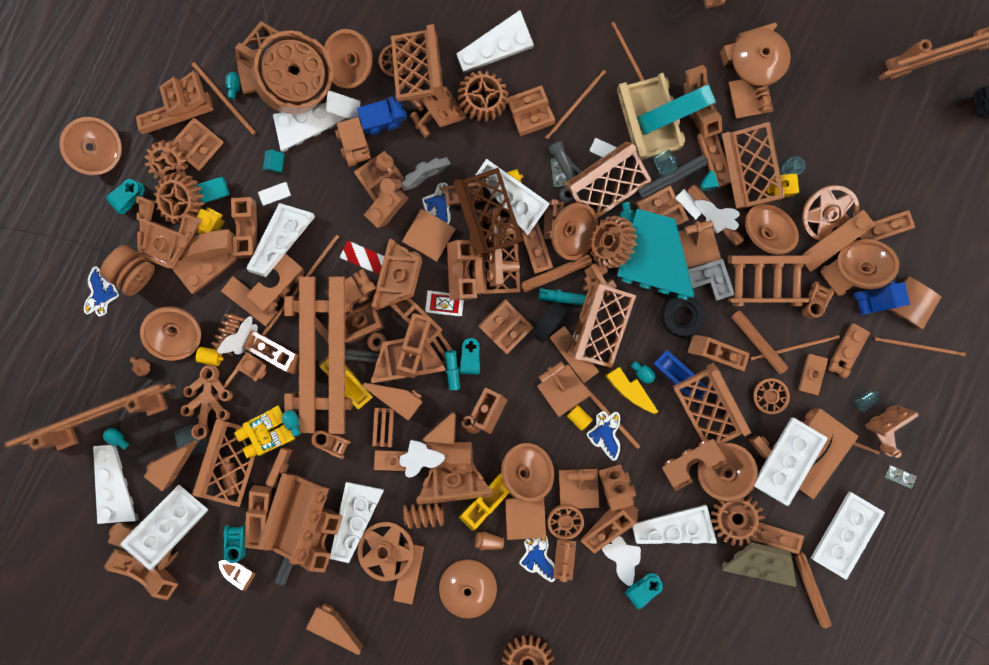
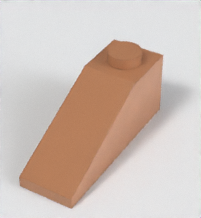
M251 330L243 345L245 349L286 372L299 374V353Z
M699 335L692 336L687 352L740 371H745L750 353Z
M370 383L362 385V387L408 421L424 402L421 400L422 395L415 390L410 392L405 389Z
M193 440L157 460L153 459L146 467L148 471L144 478L163 491L174 482L198 442Z
M455 442L454 444L423 443L427 449L437 451L445 456V460L438 466L459 474L473 472V448L471 442Z
M634 505L612 512L609 509L584 535L581 542L595 554L637 523L638 509Z
M320 603L306 629L359 655L363 648L361 642L340 614L333 610V606L327 603Z

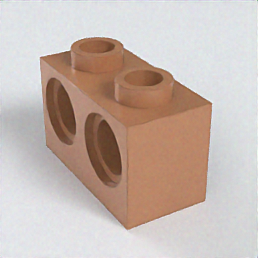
M621 464L599 470L601 485L611 512L633 506V497L636 496L633 485L628 484L630 483L628 472L623 471Z

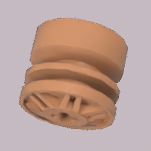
M122 245L105 259L100 268V276L110 284H116L118 290H121L123 294L130 297L138 293L148 283L155 267L144 257H139V254L130 246Z

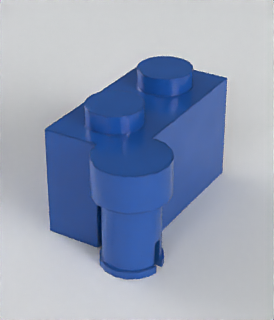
M394 95L395 100L391 96L388 100L357 108L365 134L376 135L384 129L394 130L398 128V125H402L401 121L407 119L406 111L403 109L401 101L397 102L396 95Z
M896 280L881 288L854 293L855 301L858 300L860 315L910 305L905 282L896 284Z

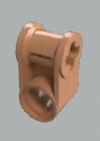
M815 281L808 292L807 298H809V302H805L802 307L803 316L806 319H815L822 316L834 294V289L819 285V282ZM811 305L816 308V314L811 312Z
M324 429L317 431L312 436V443L315 447L341 459H344L345 456L343 454L346 447L351 443V440L338 434H329V431ZM318 434H324L326 436L327 440L325 444H321L318 442Z

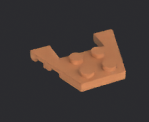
M137 196L136 203H139L137 220H139L140 232H137L139 257H144L146 260L166 268H174L201 224L202 219L183 213L179 231L151 221L155 206L153 200Z

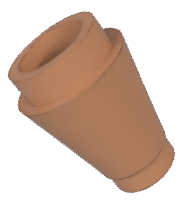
M485 531L477 532L475 548H479V550L503 549L504 538Z

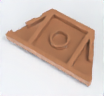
M389 239L372 302L371 307L374 310L414 296L422 260L392 239Z
M404 339L382 343L375 371L371 378L372 384L408 378L396 374V367L401 355ZM425 342L416 376L445 371V367Z
M474 464L473 472L465 474L451 472L436 466L430 468L429 476L425 479L421 494L416 500L417 504L421 505L492 496V490L487 486Z

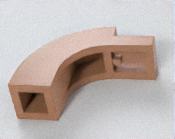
M704 65L685 71V95L708 85L707 68ZM713 104L691 113L698 130L704 138L722 132V116Z
M115 549L104 565L107 571L123 574L137 580L148 590L152 597L168 600L178 585L175 578L165 568L160 571L157 569L159 565L157 564L150 571L129 552Z

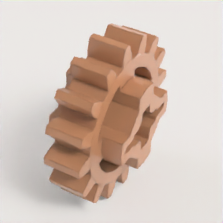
M161 140L158 143L155 142L151 145L152 147L146 150L149 154L145 155L144 158L149 161L145 163V166H150L151 169L148 172H154L155 179L157 177L164 179L163 176L171 174L170 171L174 169L177 170L173 173H186L185 169L188 168V165L184 162L188 160V157L182 156L185 151H179L178 144L172 146V141L165 143L164 140Z

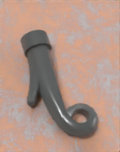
M562 141L548 147L551 156H554L567 181L576 176L574 171L578 174L582 172L568 157ZM566 187L560 191L559 197L565 204L575 202L573 196L570 198L565 197V192H570Z

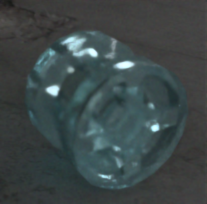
M798 156L791 157L782 166L784 175L797 174L798 176L805 170V162Z

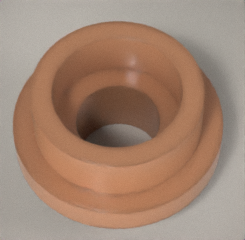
M378 332L372 333L367 340L368 347L376 352L380 351L382 343L386 342L385 336ZM380 339V345L375 346L374 340Z

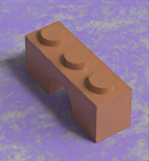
M251 197L231 198V213L236 223V236L232 237L233 256L239 259L252 258L258 246L256 201Z
M455 240L447 243L450 300H471L477 298L476 279H471L469 275L470 262L475 260L473 241Z
M287 254L273 268L274 272L280 276L278 285L273 288H267L258 282L246 295L247 299L265 315L276 309L278 306L277 302L281 298L284 299V296L289 295L291 292L290 288L294 284H299V277H304L303 274L305 272L303 268Z
M706 439L694 450L688 449L684 451L678 459L668 460L662 469L673 488L678 491L693 482L689 475V469L694 463H703L712 472L726 464L727 461L714 439Z
M322 509L305 564H299L308 571L325 573L331 555L325 549V538L328 534L337 535L343 518L342 515L331 509Z

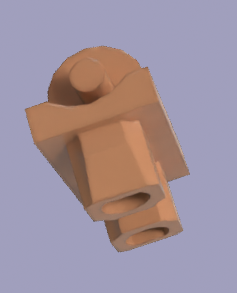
M595 263L584 270L587 276L584 278L587 286L583 287L584 291L589 289L591 281L611 288H617L614 280L611 279L606 282L602 276L608 273L606 266L596 265ZM605 290L603 299L611 295V292Z

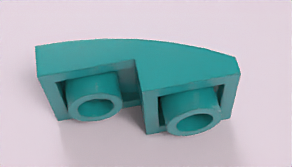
M224 177L197 184V187L202 188L200 194L205 195L201 198V201L204 203L230 195Z

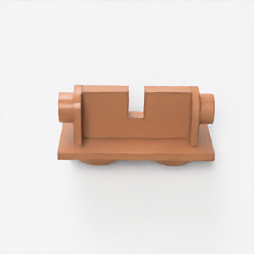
M555 199L547 201L550 204L544 213V239H552L553 224L558 214L564 209V202H559V200Z
M557 539L554 579H560L559 581L561 582L573 579L576 541Z

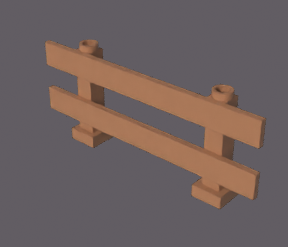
M989 27L973 33L974 37L932 51L931 42L929 40H922L901 56L888 59L885 62L888 71L881 74L879 80L889 77L895 79L911 73L914 69L975 49H979V51L989 48Z
M299 277V297L284 296V316H299V392L284 394V412L287 410L299 412L300 433H315V410H329V434H345V410H351L353 406L352 398L345 397V312H352L353 310L352 301H345V277H329V300H315V277ZM315 312H329V397H315Z
M164 384L155 385L9 441L5 445L10 447L22 443V445L30 444L33 450L55 446L57 451L78 444L73 427L125 407L129 413L146 411L147 416L167 410L168 407L163 393L176 388L175 384L166 386Z

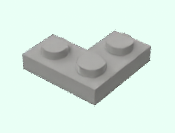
M446 157L442 159L435 158L429 163L421 162L415 167V171L405 176L406 180L401 183V187L404 191L417 187L427 177L440 174L450 165L449 160Z
M723 259L689 269L693 288L709 283L715 301L735 295Z

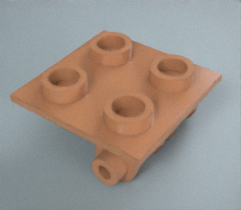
M743 79L728 82L736 119L773 112L768 85L756 86L747 83Z

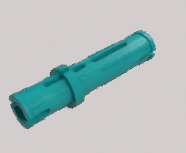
M540 288L538 300L557 301L558 303L583 306L586 295L562 292L561 289L555 291Z

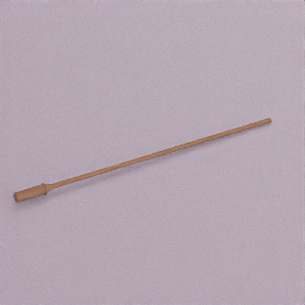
M337 234L330 242V244L327 246V248L324 250V252L317 259V261L314 263V265L311 267V269L308 271V273L305 275V277H310V275L313 273V271L316 269V267L319 265V263L322 261V259L325 257V255L337 241V239L339 238ZM299 285L290 296L295 297L299 291ZM284 305L261 335L265 336L284 311ZM235 369L224 383V388L228 386L237 374L238 369ZM219 393L214 395L217 401L219 400ZM209 406V413L213 409L211 406Z

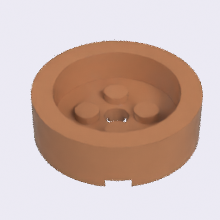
M281 31L269 36L260 45L252 65V80L257 93L270 107L287 114H301L314 109L322 102L333 80V66L327 51L317 40L303 35L302 32ZM290 66L297 67L299 74L292 75L288 72V68Z

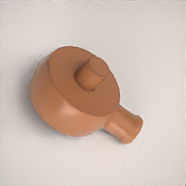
M388 154L378 155L375 160L376 167L381 171H387L390 176L393 175L395 171L392 169V157Z
M132 357L130 359V362L133 364L132 370L138 376H145L149 373L150 364L144 358L136 359Z

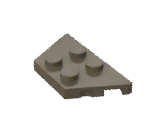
M752 542L744 550L736 553L732 561L729 563L725 561L722 564V570L796 587L792 557L789 550Z

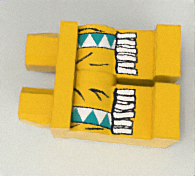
M279 406L244 423L243 427L234 432L239 442L249 437L252 444L243 448L247 458L256 455L259 457L295 440L291 430L288 431L284 425L269 432V430L283 424L282 412Z

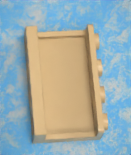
M660 73L655 78L627 85V82L621 83L617 88L631 142L636 147V153L640 160L680 150L685 143L684 133L680 132L679 129L680 119L646 135L643 134L637 117L674 100L668 91L670 87L668 78H665L663 73Z

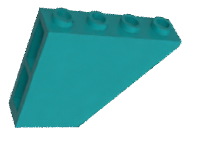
M637 209L633 220V227L636 229L635 235L638 236L635 240L637 245L633 248L635 253L630 254L631 259L626 260V264L620 265L617 276L622 277V282L632 284L633 281L640 282V287L651 289V286L659 288L658 292L669 295L670 291L678 293V298L688 300L689 297L694 298L695 293L677 221L674 218Z

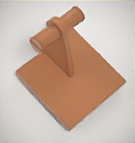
M443 87L444 98L436 99L435 95L421 98L429 110L422 119H420L416 111L409 115L415 123L414 127L417 130L419 129L424 138L431 134L425 124L432 118L435 119L440 128L467 118L447 87Z
M712 220L702 223L698 221L695 222V225L684 227V230L679 231L688 268L721 259L713 232Z
M560 361V363L552 368L549 367L547 372L539 376L542 383L537 387L558 417H561L591 396L569 364L564 366Z
M893 405L888 407L886 412L880 416L873 417L865 427L876 433L882 443L880 445L881 451H884L888 456L899 458L902 452L896 448L894 432L919 415L915 411L899 405Z
M598 469L559 470L560 505L568 504L578 509L599 508Z

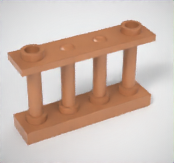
M728 256V263L733 264V267H735V297H727V301L733 302V306H744L745 302H791V306H802L803 302H809V298L801 297V270L804 264H810V256ZM745 264H753V267H755L754 297H743V267H745ZM765 264H772V267H774L773 297H762V276ZM784 264H792V267H794L793 297H781L782 267H784Z

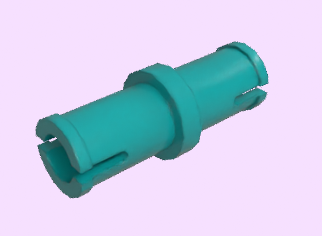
M448 350L444 352L449 390H458L461 386L458 373L460 372V367L457 365L456 350Z

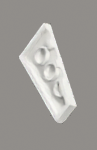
M519 10L457 53L463 73L533 47L534 44L521 11Z
M326 103L319 104L314 109L301 114H287L283 112L273 114L282 153L294 145L303 143L304 140L312 136L315 137L321 134L320 132L337 126L336 123L349 120V118L326 111Z
M486 159L476 175L498 167ZM500 169L517 224L528 235L550 203ZM497 174L489 176L486 183L495 187L498 182ZM486 187L492 194L493 189ZM496 191L494 197L502 204L504 195Z
M279 203L246 269L251 273L267 277L315 218L314 214Z
M111 445L93 446L97 524L139 520L133 508L132 496L130 497L128 492V483L122 472L123 467L117 448Z
M346 482L339 512L343 518L338 533L334 536L330 559L350 562L384 489Z
M707 505L639 521L632 526L637 544L717 543Z

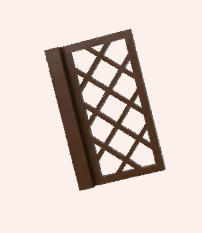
M499 167L464 180L453 181L476 253L480 258L488 253L523 242ZM497 174L498 182L495 187L486 183L489 176ZM476 181L481 184L477 194L470 191L469 183ZM484 186L493 189L489 200L480 196ZM496 191L504 195L501 206L492 202ZM478 198L487 202L483 212L475 208ZM490 204L499 208L495 218L485 214ZM502 210L510 213L511 217L507 224L498 220ZM484 216L493 220L489 230L481 226ZM496 222L506 226L501 236L491 232ZM508 228L516 232L517 239L509 241L504 238ZM490 234L499 238L496 246L488 248L486 241Z

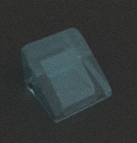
M868 391L854 402L863 413L878 403L879 393L877 391Z
M194 424L175 431L178 448L193 440L200 442V440L193 438L191 434Z

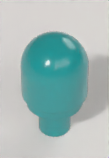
M236 72L228 73L225 79V87L228 90L229 99H235L236 92H239L241 87L240 77Z
M630 202L622 203L623 212H621L620 217L626 218L633 224L635 213L630 208Z
M637 361L632 363L631 367L636 371L637 378L643 383L649 384L654 381L655 373L651 368L644 364L641 366Z
M292 410L285 411L282 414V422L288 431L291 430L293 437L299 436L301 434L298 429L300 421L297 414Z
M108 428L104 431L103 438L111 446H119L124 450L129 446V443L124 440L125 436L117 429Z

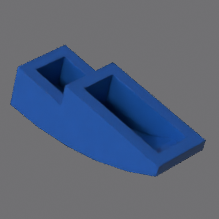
M668 350L654 363L674 385L695 375ZM699 380L698 385L707 388V386ZM685 386L680 391L685 396H690L692 387ZM696 389L693 398L702 400L705 391Z

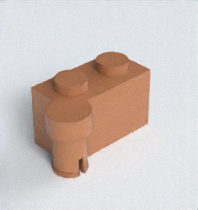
M359 117L336 123L338 130H335L338 141H342L343 148L340 149L343 159L347 160L348 166L351 167L357 165L358 162L371 159L372 157Z
M386 178L381 181V195L364 214L377 228L386 226L409 199L398 189L401 188V182L398 179Z
M364 269L359 270V274L356 272L345 280V301H352L353 305L357 302L359 304L366 302L370 299L369 296L372 292L376 290L374 283L370 282ZM328 289V290L325 291V293L327 294V296H328V298H329V289Z
M484 388L471 414L473 417L465 416L462 426L472 434H477L480 430L491 434L508 400L502 395Z

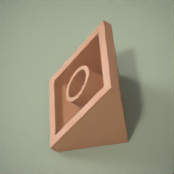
M373 301L352 310V312L345 313L346 343L351 344L385 328L378 311L371 307Z
M455 412L451 413L423 440L432 443L454 444L457 414Z

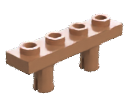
M492 207L485 214L495 218L499 208ZM485 217V224H487V230H489L493 220ZM496 222L491 232L501 236L506 226ZM508 228L506 234H516V232ZM490 234L486 241L488 248L496 246L499 238ZM502 249L486 255V260L489 263L487 280L490 282V287L503 285V272L519 271V261L502 260Z

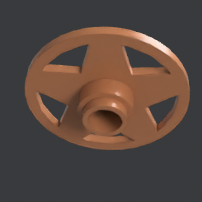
M830 185L816 191L808 199L803 209L802 221L807 233L817 240H822L832 232L834 227H839L850 219L846 211L852 204H854L853 216L860 211L856 195L848 188L840 185ZM831 190H841L847 194L836 199ZM820 196L819 206L809 210L814 200ZM808 221L818 223L817 234L811 230Z
M380 522L372 525L363 533L358 544V558L362 568L369 576L380 581H392L400 578L409 570L414 560L415 549L413 540L409 533L396 523ZM379 527H391L384 536L374 531V529ZM401 533L407 539L410 549L399 545ZM366 539L372 550L363 557V545ZM408 561L404 569L396 574V563ZM380 565L384 576L374 573L369 567Z

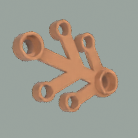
M213 365L204 366L200 371V378L190 386H186L183 390L184 396L193 398L197 394V389L204 385L203 392L189 404L182 406L180 410L183 416L190 417L194 414V409L201 404L199 423L193 426L191 431L193 438L198 440L206 439L209 435V428L207 427L209 406L216 412L217 419L226 421L230 417V412L227 409H223L212 394V386L218 391L219 398L222 401H230L233 394L230 390H226L219 381V370ZM212 371V377L209 378V373ZM189 389H192L191 395L188 394ZM227 392V393H228V397L225 399V398H224V393ZM186 408H189L188 414L185 412ZM223 411L225 412L224 418L221 417ZM201 429H204L203 435L200 433Z

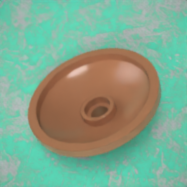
M763 28L745 33L737 41L732 54L733 66L737 74L747 83L756 86L771 85L781 79L787 72L791 59L788 44L783 37L772 30ZM762 51H767L768 55H764Z
M341 29L334 32L324 45L333 66L332 82L341 88H355L361 85L370 74L372 68L370 45L365 37L355 30Z
M82 117L73 120L64 128L59 140L60 152L65 162L75 171L85 175H100L110 171L118 163L121 156L122 146L117 132L107 122L98 118ZM86 144H91L93 146V150L88 151L86 149Z
M578 202L572 203L558 214L552 228V244L556 253L562 258L576 260L590 251L591 248L589 246L592 242L589 239L593 238L592 231H596L595 225H598V219L595 211L589 205Z
M760 204L754 206L746 215V231L750 239L760 249L771 254L783 255L791 252L796 247L799 240L798 229L791 217L783 210L772 205Z
M862 239L851 242L840 251L837 267L841 276L850 284L864 289H877L888 285L895 279L899 271V259L896 253L886 244L876 240Z
M161 307L150 312L145 317L140 328V338L144 347L152 355L163 360L175 361L184 359L196 351L201 340V329L197 320L189 312L177 307ZM173 326L176 330H171L169 327Z
M531 443L519 444L511 448L503 459L501 468L503 483L513 497L524 502H534L542 499L549 493L554 481V467L550 457L541 447Z
M732 443L718 444L717 446L727 463L712 472L709 471L705 464L699 463L697 471L699 482L706 493L717 500L726 502L740 500L752 491L757 481L758 470L753 456L739 445ZM727 472H732L730 478L725 477Z
M464 559L453 563L445 570L440 580L439 594L443 605L450 613L461 618H475L486 613L493 605L497 594V583L494 574L485 564L473 559ZM470 589L471 594L466 595L464 590Z

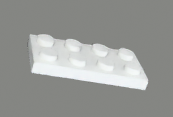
M791 418L760 470L754 486L789 506L828 438L795 418Z
M178 485L120 545L151 571L208 512V509Z
M848 492L812 554L811 559L847 580L885 512L852 492Z

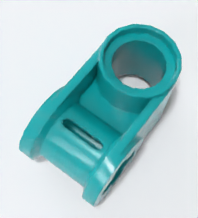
M127 179L106 197V200L121 215L130 210L136 203L137 196H144L145 187L140 182Z
M468 338L463 342L460 374H480V346L474 338ZM469 341H473V344L476 345V349L474 348L472 352L465 348Z
M226 525L224 528L223 555L225 561L230 564L241 561L246 555V525H242V527ZM232 549L238 551V558L232 556Z
M649 573L637 583L631 585L625 591V595L636 609H640L662 591L663 584L658 575ZM653 581L656 583V586L653 587L649 582Z

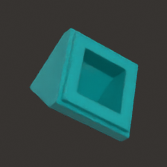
M275 150L265 151L263 170L282 173L285 154Z
M710 171L699 186L701 191L715 190L719 186L714 171Z

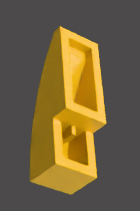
M329 355L319 362V367L328 376ZM345 364V396L352 398L353 405L359 410L373 396L362 387L363 384Z
M620 367L605 375L610 384L628 401L650 413L656 414L658 412L638 380L634 379L629 382Z
M501 473L488 485L492 490V496L476 498L458 517L472 531L508 495L509 492L503 483Z

